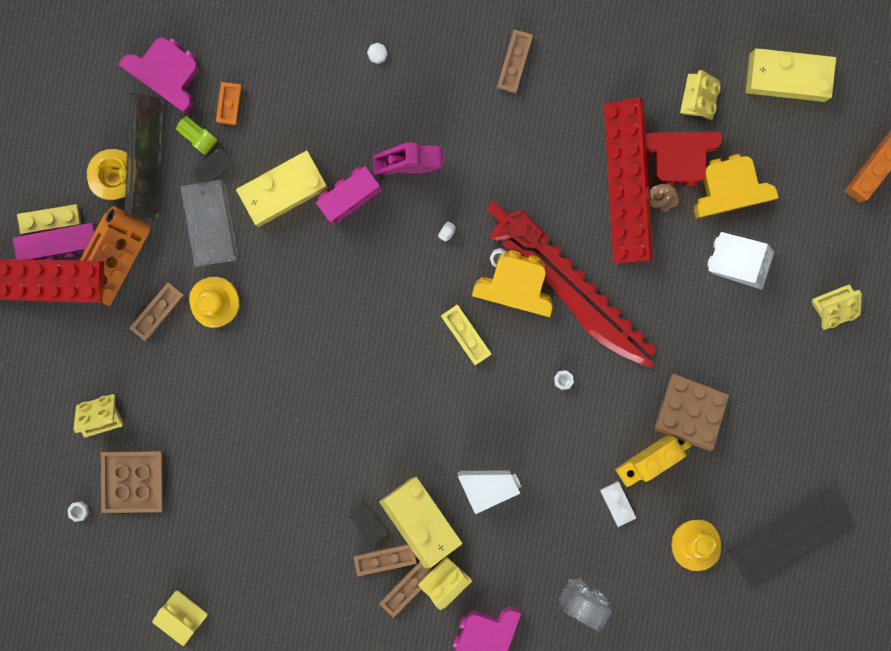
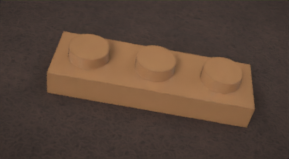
M513 30L497 89L516 94L533 37L532 34Z
M168 282L129 329L142 340L147 341L185 295Z
M408 544L353 556L357 577L417 564L415 553Z
M419 561L379 602V605L394 618L421 590L418 584L432 569L424 568Z

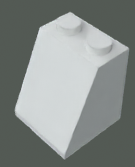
M721 232L714 242V254L708 260L709 271L712 274L762 290L774 255L773 249L766 243Z
M510 470L458 472V478L475 514L520 494L518 488L522 486L516 474L511 475Z

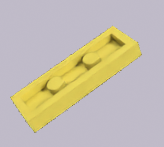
M77 204L17 214L20 234L82 225L79 205Z
M458 305L441 315L474 365H477L491 355Z

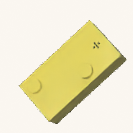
M755 48L749 56L746 93L825 102L832 98L836 57Z
M305 151L237 188L236 191L256 226L260 227L329 188L309 152Z
M417 477L409 479L379 501L424 568H431L462 544Z

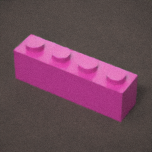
M88 223L14 237L16 258L20 260H57L58 256L63 255L64 258L76 257V253L85 251L98 225Z

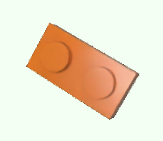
M221 82L216 116L217 123L237 126L242 92L241 84Z

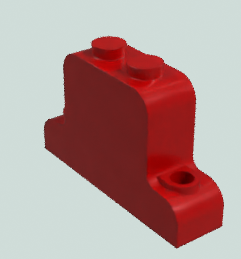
M722 132L646 133L647 153L654 154V178L658 183L670 184L673 187L676 186V183H684V187H694L696 183L704 179L706 176V153L716 152V148L722 143Z

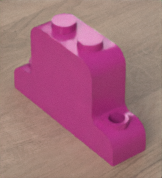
M158 38L142 59L135 54L125 55L118 64L186 115L189 114L193 108V101L191 99L193 96L187 93L186 89L199 73V65L194 61L197 58L188 50L185 53L179 49L180 45L171 38L169 41L165 38Z
M404 143L373 155L374 175L427 173L443 168L445 162V155L442 152L441 146H419V143Z
M506 607L504 610H501L499 618L478 611H470L467 617H462L459 626L462 630L460 636H455L452 647L455 648V651H508L521 616V611L514 607Z

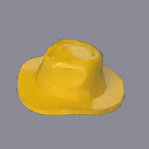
M117 149L101 151L91 159L88 165V184L92 192L102 199L117 200L130 195L137 185L138 169L136 163L124 151Z
M217 276L208 277L196 283L190 292L189 300L192 313L206 327L216 328L228 324L235 318L240 308L237 290L225 278Z
M704 520L687 521L680 525L672 536L671 546L673 555L682 567L692 571H701L712 567L719 560L721 540L718 531L711 523Z

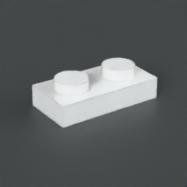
M618 481L600 490L618 527L636 519Z

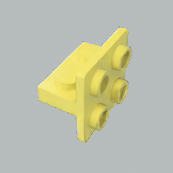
M699 70L698 74H688L680 113L683 115L702 116L712 120L716 112L717 96L720 93V81L703 70Z
M846 285L812 299L813 306L822 318L821 327L823 330L835 328L843 322L852 321L860 316L862 298L860 290L854 291L850 285Z
M115 395L102 396L77 405L74 421L75 433L81 432L85 438L122 427L123 420L115 407Z
M445 557L418 586L429 595L434 605L439 610H442L472 580L448 557Z
M176 590L167 603L161 607L152 622L184 646L207 617L208 613L179 590Z

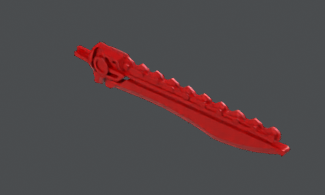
M494 200L486 209L498 220L499 224L489 234V237L496 241L502 240L503 247L507 250L520 252L521 256L524 257L536 256L540 258L534 251L522 250L513 241H510V238L523 248H535L623 330L620 333L541 259L540 261L546 267L544 281L566 303L586 332L615 353L646 367H653V363L627 339L628 337L632 338L647 354L653 356L656 350L655 345L643 343V332L632 331L633 325L631 320L619 318L621 314L619 308L609 307L607 305L608 297L596 294L597 287L595 283L584 282V272L573 270L572 260L560 257V247L548 245V235L544 234L545 232L523 210L508 215Z

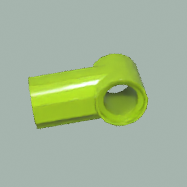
M187 116L176 127V130L191 141L192 145L205 156L218 141L207 130L199 127Z

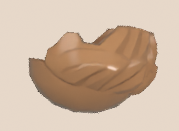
M659 184L652 187L649 191L650 206L653 208H659L661 211L667 212L678 204L677 190L670 184Z

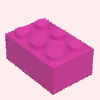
M366 166L356 168L350 173L352 175L347 180L341 179L334 185L335 189L330 192L325 191L317 197L319 200L315 203L333 226L382 191Z

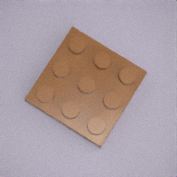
M672 374L654 430L711 452L714 449L729 395Z
M163 451L101 452V513L164 511Z

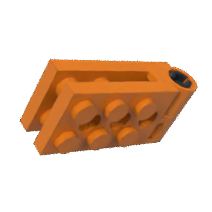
M115 206L111 207L103 215L80 259L104 261L103 303L108 306L113 302L150 232L149 223Z

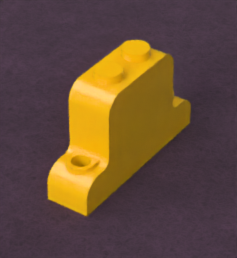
M741 154L729 156V160L723 162L721 159L709 161L710 165L706 167V176L703 182L707 197L697 199L698 203L694 206L695 217L697 219L778 199L777 190L768 182L758 183L754 164L750 157H741Z
M514 250L504 252L498 258L493 278L481 277L475 282L472 292L474 297L550 317L552 311L551 296L540 292L545 278L546 267L540 261L541 259L536 256L524 257L521 256L520 252Z
M666 435L615 468V471L626 487L641 479L647 482L686 457L684 451L690 448L692 444L685 441L683 444H679L677 438ZM629 470L634 472L632 477L627 476Z

